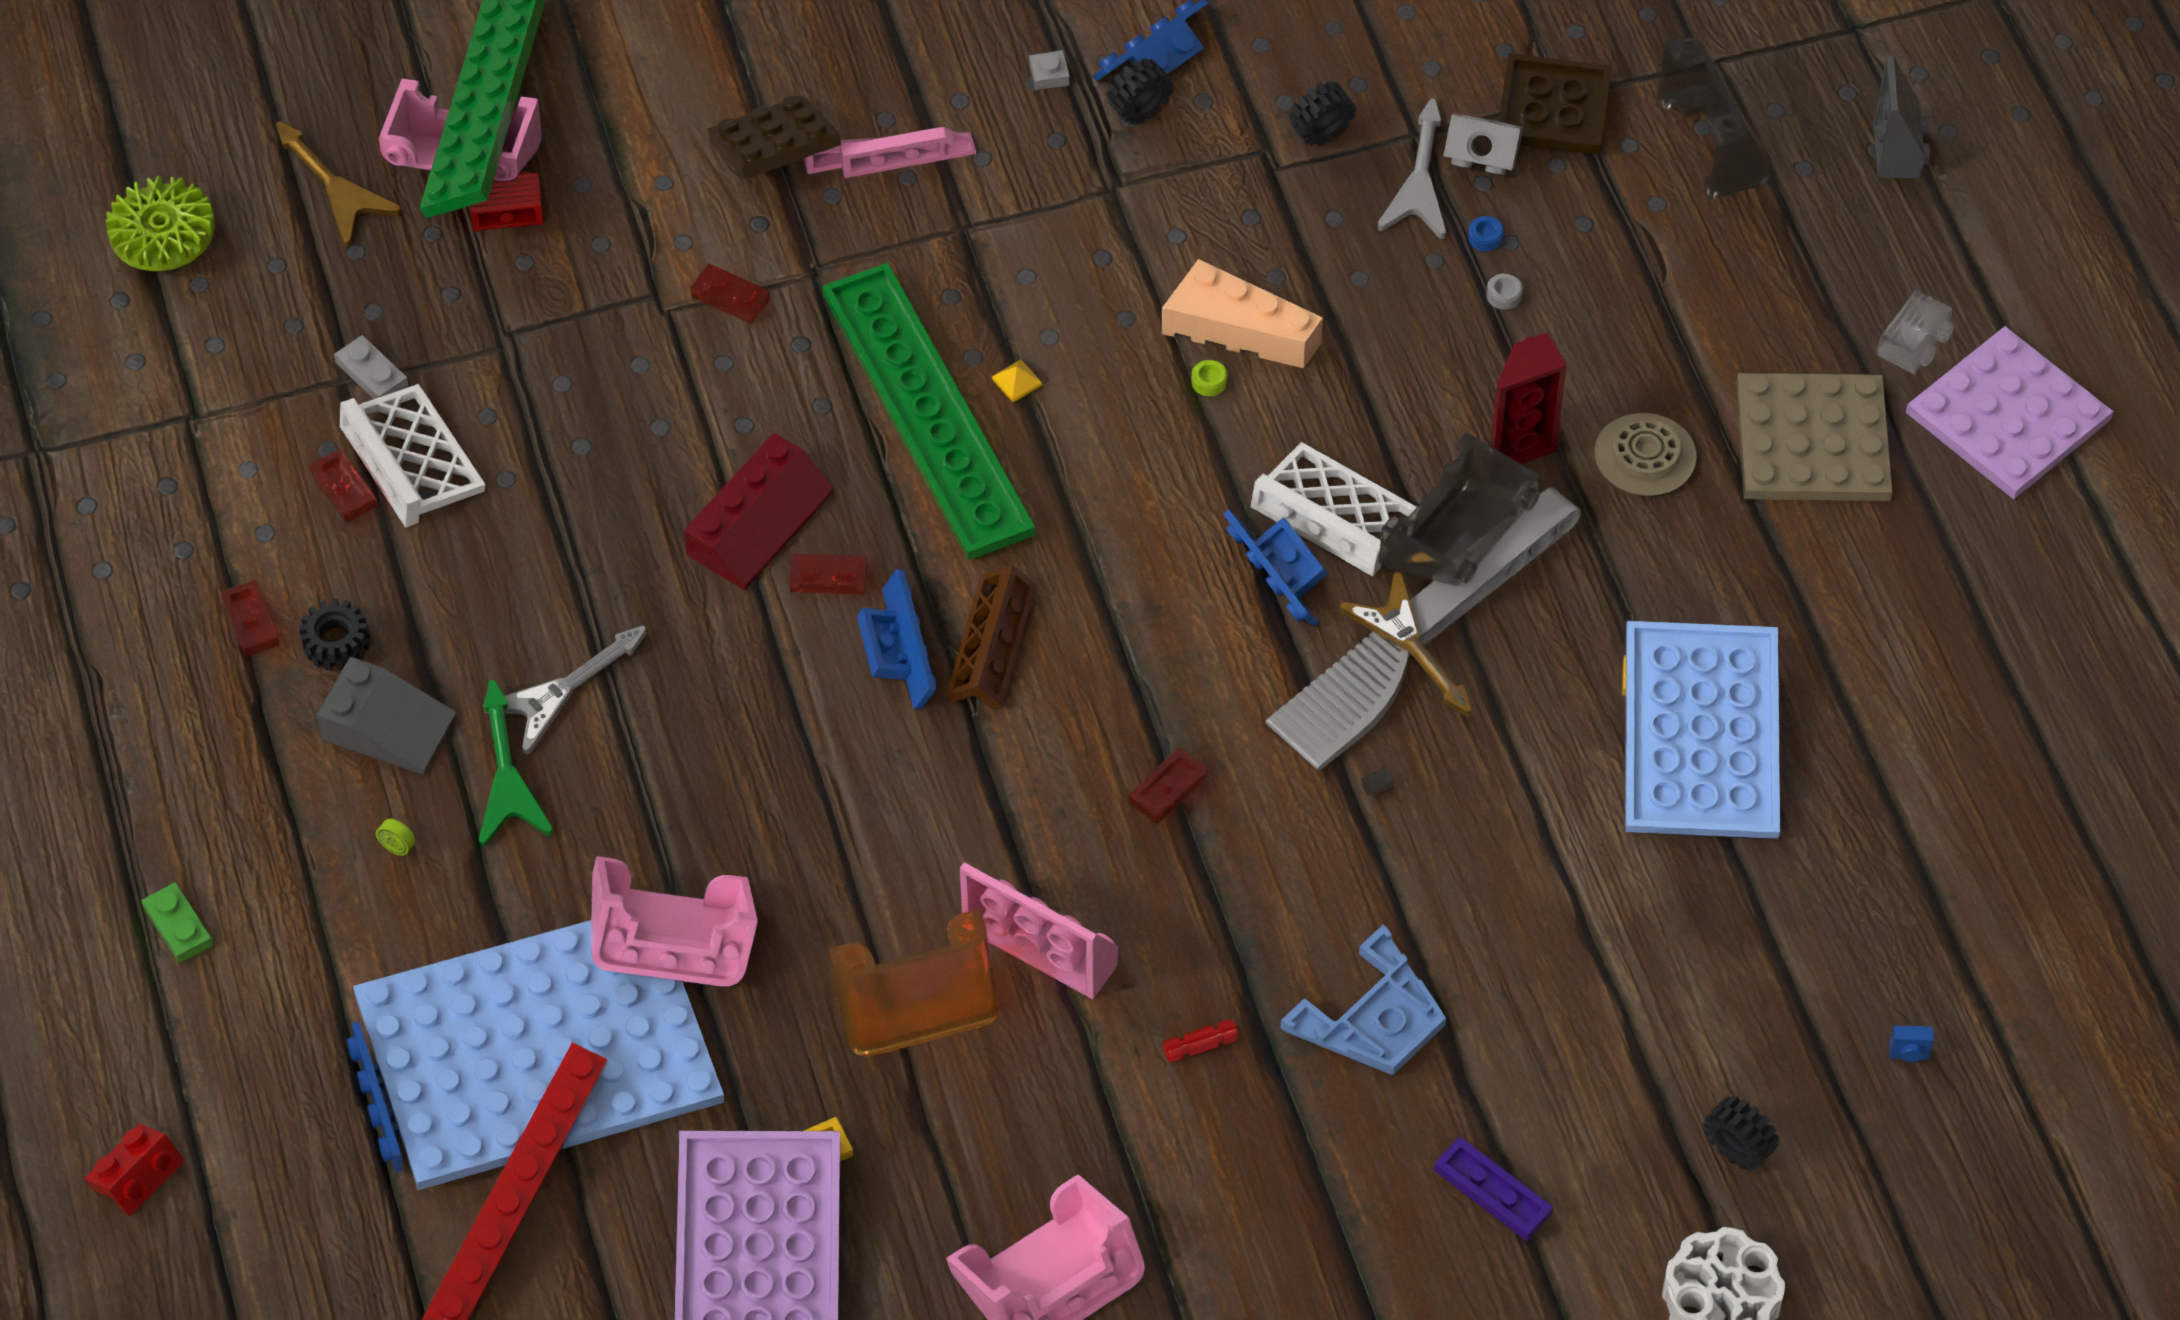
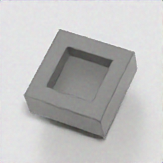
M1063 50L1029 55V66L1035 90L1069 85V73Z

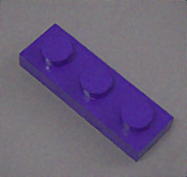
M1461 1137L1434 1163V1171L1526 1241L1552 1215L1553 1206Z

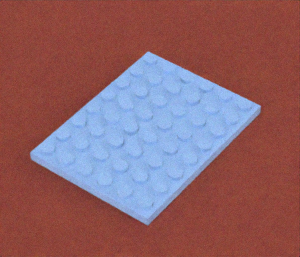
M591 920L353 986L360 1014L384 1082L387 1097L393 1110L418 1190L505 1166L572 1042L608 1059L562 1149L724 1103L721 1085L683 982L600 969L595 965L591 955Z

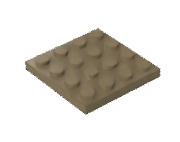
M1738 373L1736 384L1744 499L1891 501L1892 483L1882 375Z

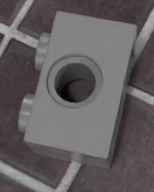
M1454 113L1451 116L1443 156L1452 158L1451 164L1471 168L1472 162L1486 165L1485 171L1505 175L1507 169L1513 170L1516 168L1524 127ZM1479 135L1487 136L1492 142V149L1487 155H1482L1475 150L1474 141Z

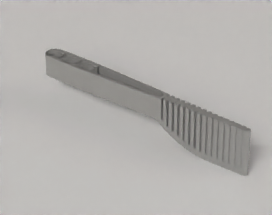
M1550 487L1410 600L1421 643L1423 645L1427 644L1569 532L1578 522L1581 510L1554 487ZM1372 632L1369 638L1365 637L1362 640V644L1358 643L1354 650L1351 649L1347 652V656L1341 657L1339 662H1335L1332 668H1328L1323 675L1318 676L1317 680L1312 681L1301 693H1298L1293 699L1289 700L1286 705H1283L1269 717L1265 723L1314 768L1320 771L1368 733L1386 714L1403 684L1408 659L1412 654L1408 650H1404L1377 633Z

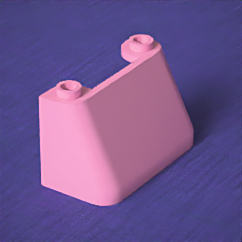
M401 79L379 136L380 151L382 156L393 165L431 170L449 110L439 108L437 96L430 95L429 99L423 96L418 90L419 81ZM520 98L517 108L513 111L494 180H513L537 152L542 138L538 99Z
M596 856L592 873L591 955L595 965L600 969L611 972L722 987L737 984L743 978L758 922L747 877L733 875L718 876L708 884L704 899L630 889L631 872L623 861Z
M1076 1175L1063 1183L1053 1193L1050 1209L1054 1219L991 1259L982 1247L974 1244L959 1249L948 1256L946 1260L955 1279L987 1320H1083L1134 1287L1143 1276L1145 1270L1144 1260L1129 1217L1081 1176Z

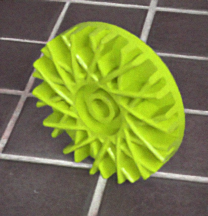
M160 176L156 177L155 182L148 178V186L141 189L136 181L134 182L135 190L130 187L126 188L127 197L123 199L119 194L116 195L117 202L111 203L112 213L108 211L106 213L107 234L115 254L132 267L146 271H167L182 267L199 257L213 238L215 221L208 197L203 198L201 188H195L193 183L187 188L182 178L175 182V178L170 177V184H163Z

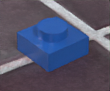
M1894 1025L1889 1041V1058L1901 1059L1906 1062L1929 1060L1934 1042L1933 1027Z

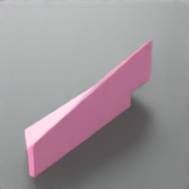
M938 127L882 138L841 140L840 146L803 159L807 174L842 168L844 178L973 155L976 154V149L970 132L956 133L948 128Z

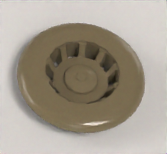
M1652 413L1628 414L1613 420L1599 434L1594 452L1597 466L1605 479L1616 488L1638 496H1659L1676 490L1691 476L1697 457L1693 440L1684 428L1669 418Z

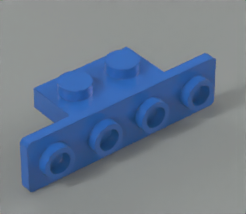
M1188 0L1175 10L1178 15L1176 18L1169 21L1165 16L1151 26L1149 29L1153 34L1146 39L1139 34L1124 45L1127 52L1118 57L1116 52H1113L1098 63L1101 70L1093 75L1096 82L1127 60L1132 64L1136 60L1141 62L1142 58H1147L1148 60L1151 58L1168 74L1199 53L1204 48L1185 20L1206 6L1208 1L1200 0L1195 4L1193 0Z
M1229 509L1225 511L1223 515L1230 523L1226 527L1227 531L1238 544L1246 543L1250 549L1246 556L1258 570L1264 567L1270 576L1266 579V582L1278 596L1284 593L1290 602L1286 605V608L1299 623L1305 619L1313 627L1319 624V620L1308 608L1301 596L1329 573L1292 525L1283 517L1256 540L1245 524Z
M896 569L882 590L887 610L862 608L857 615V620L872 677L906 680L913 709L921 710L935 692L936 679L931 673L927 646L923 643L919 628V616L915 613L911 598V586L907 583L905 571Z
M360 1022L351 1023L353 1037L347 1038V1044L352 1061L360 1060L363 1069L357 1072L363 1095L370 1093L373 1104L367 1105L373 1128L381 1127L384 1136L378 1139L383 1161L391 1160L395 1173L403 1171L401 1153L396 1140L400 1133L378 1064H372Z

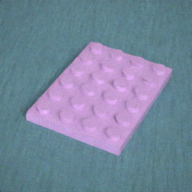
M679 1131L675 1320H838L840 1131Z

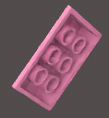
M965 862L960 867L962 928L1087 997L1095 998L1118 966V945L1105 934H1096L1086 929L1072 916H1063L1053 911L1039 898H1030L1020 893L1006 880H997Z

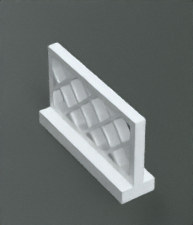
M419 384L359 405L354 398L341 402L340 428L405 528L419 523L420 514L485 492V483ZM414 398L420 405L418 412L400 408L401 403ZM380 412L389 416L384 424L370 420L367 415ZM398 417L413 421L410 431L391 426L394 418ZM419 424L434 427L437 431L435 437L416 433ZM390 435L404 439L405 442L402 449L386 445L384 442L386 436ZM411 442L429 446L427 455L408 451ZM440 449L451 452L454 456L451 463L432 458L435 450ZM403 460L422 465L419 474L404 471L401 468ZM428 467L447 472L443 481L424 475ZM456 474L468 478L471 483L458 486L449 482L452 475ZM421 485L439 490L436 496L422 500L418 489Z
M1302 442L1268 476L1262 474L1255 481L1251 501L1253 509L1276 522L1284 517L1299 535L1371 576H1374L1381 568L1382 559L1415 526L1423 514V510ZM1303 457L1314 463L1316 468L1298 469L1297 462ZM1339 477L1346 482V485L1328 486L1326 478ZM1319 478L1321 487L1303 488L1301 479ZM1294 480L1296 488L1289 489L1278 481ZM1369 494L1376 498L1377 502L1359 503L1357 495ZM1349 495L1352 503L1334 505L1331 496ZM1324 497L1327 506H1319L1307 498ZM1399 511L1408 517L1405 520L1390 521L1387 512ZM1380 513L1382 521L1364 522L1362 514ZM1355 514L1357 523H1349L1337 515ZM1386 532L1387 539L1383 542L1369 533Z

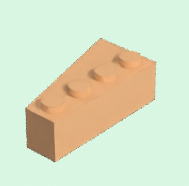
M1200 259L1197 260L1162 307V334L1174 337L1175 333L1190 336L1191 341L1201 344L1211 341L1226 345V350L1240 353V350H1248L1258 353L1259 358L1304 368L1321 345L1322 317Z

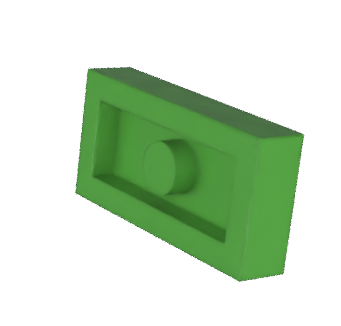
M175 882L141 900L143 909L179 964L213 946L209 933Z

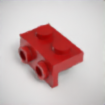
M139 1123L123 1136L122 1141L107 1156L97 1161L94 1169L84 1180L92 1190L112 1198L124 1214L131 1216L184 1163V1159L166 1134Z

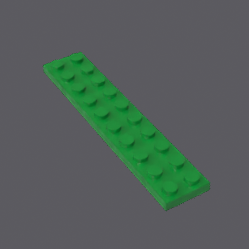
M482 0L419 207L426 218L488 200L546 0Z
M884 263L822 286V293L967 560H972L1035 536V526L889 264Z

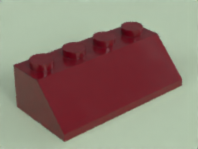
M1547 332L1535 337H1526L1514 344L1498 380L1488 472L1491 476L1556 452L1567 364Z
M773 432L684 529L686 554L688 557L746 590L834 493V488L803 449Z

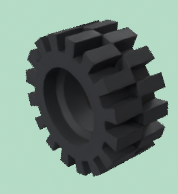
M1142 58L1141 62L1136 60L1132 62L1131 68L1128 66L1124 67V73L1122 75L1117 74L1114 77L1116 83H1110L1108 87L1111 91L1107 92V101L1126 123L1134 124L1137 122L1140 124L1143 123L1144 117L1148 120L1153 117L1152 113L1154 111L1159 113L1162 110L1161 104H1167L1169 101L1167 96L1173 93L1172 87L1174 83L1171 81L1172 79L1151 58L1150 60Z
M1326 81L1325 85L1322 82L1316 84L1315 90L1312 88L1306 90L1308 93L1306 96L1300 95L1297 98L1299 103H1293L1291 107L1292 112L1288 114L1290 118L1288 120L1304 143H1308L1309 146H1314L1315 143L1317 146L1323 145L1324 140L1327 142L1333 141L1332 136L1337 134L1339 137L1343 133L1341 129L1350 126L1351 123L1348 120H1353L1355 117L1353 113L1356 111L1355 104L1337 82Z
M331 599L332 605L326 606L325 600L319 602L320 609L317 610L314 606H311L308 609L309 616L304 614L301 618L302 625H299V632L303 650L309 661L313 659V664L316 667L320 668L322 663H324L325 670L332 671L333 665H337L338 671L343 670V663H346L350 657H358L362 660L365 656L364 649H369L370 636L364 613H361L360 608L356 604L351 607L350 601L344 600L342 605H339L338 599ZM332 628H344L349 631L345 638L336 642H327L321 639V635Z
M1726 1096L1704 1119V1133L1706 1136L1711 1137L1709 1142L1712 1146L1717 1145L1719 1148L1717 1152L1721 1156L1723 1154L1728 1156L1730 1163L1734 1164L1737 1162L1739 1168H1747L1748 1171L1758 1169L1779 1146V1143H1777L1779 1136L1774 1134L1776 1132L1775 1127L1768 1125L1770 1120L1767 1116H1761L1758 1113L1760 1109L1756 1106L1751 1108L1749 1101L1745 1099L1740 1101L1738 1096Z

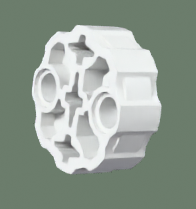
M1722 1227L1717 1232H1696L1681 1242L1680 1250L1673 1259L1668 1261L1662 1298L1666 1301L1670 1312L1669 1320H1724L1725 1317L1727 1320L1777 1319L1785 1291V1281L1780 1277L1777 1268V1256L1766 1243L1755 1242L1748 1238L1743 1230ZM1718 1255L1723 1256L1722 1262L1718 1259ZM1757 1266L1760 1267L1763 1270V1272L1756 1273L1749 1270L1747 1267ZM1692 1306L1699 1310V1312L1688 1313L1683 1307Z

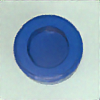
M1481 216L1470 223L1468 240L1475 249L1487 252L1501 246L1504 227L1499 220L1490 216Z

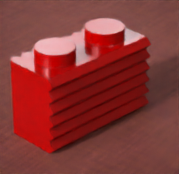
M520 171L513 180H493L488 200L470 205L473 230L478 232L479 230L485 231L486 229L492 230L494 228L499 230L501 227L506 229L507 227L513 228L515 226L520 228L522 225L525 227L536 224L541 226L544 222L539 174Z

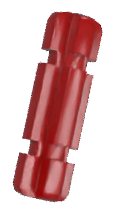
M1228 1019L1217 1023L1218 1027L1216 1028L1213 1025H1209L1182 1034V1039L1176 1036L1164 1040L1163 1052L1168 1062H1175L1184 1059V1054H1188L1190 1057L1219 1047L1218 1043L1221 1042L1223 1045L1236 1042L1239 1038V1033L1235 1022Z

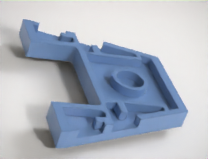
M1382 925L1360 946L1359 955L1385 976L1338 1021L1331 1020L1304 998L1281 1020L1280 1028L1299 1038L1394 1075L1445 1026L1446 1017L1422 980H1418L1407 963L1408 959L1405 954L1400 953L1392 940V934L1388 928Z

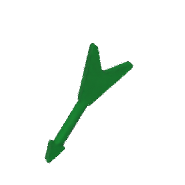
M494 680L489 681L484 701V710L490 714L498 769L495 773L479 835V844L482 847L487 846L503 824L511 817L521 818L546 836L553 834L551 824L513 766L504 712L508 708V702Z

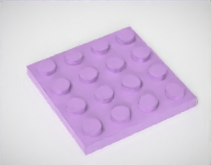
M2006 326L1908 403L1906 413L2012 499L2017 498L2111 420L2113 411Z

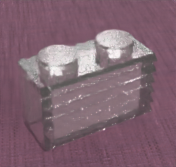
M1915 290L1880 337L1876 355L1912 374H1916L1921 365L1927 367L1935 355V346L1938 341L1945 343L1954 327V324L1950 322L1953 309L1951 306L1940 303L1938 299L1934 300L1931 296L1927 297L1925 293L1921 294L1919 290Z

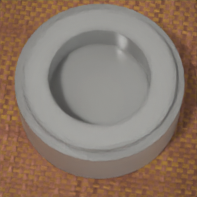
M1510 274L1495 275L1487 284L1486 297L1488 302L1495 308L1503 310L1516 307L1522 299V283L1518 278Z

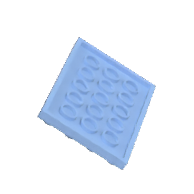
M1627 621L1625 832L1779 838L1778 627Z

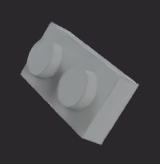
M363 335L334 354L335 363L373 399L397 392L408 386L407 377Z

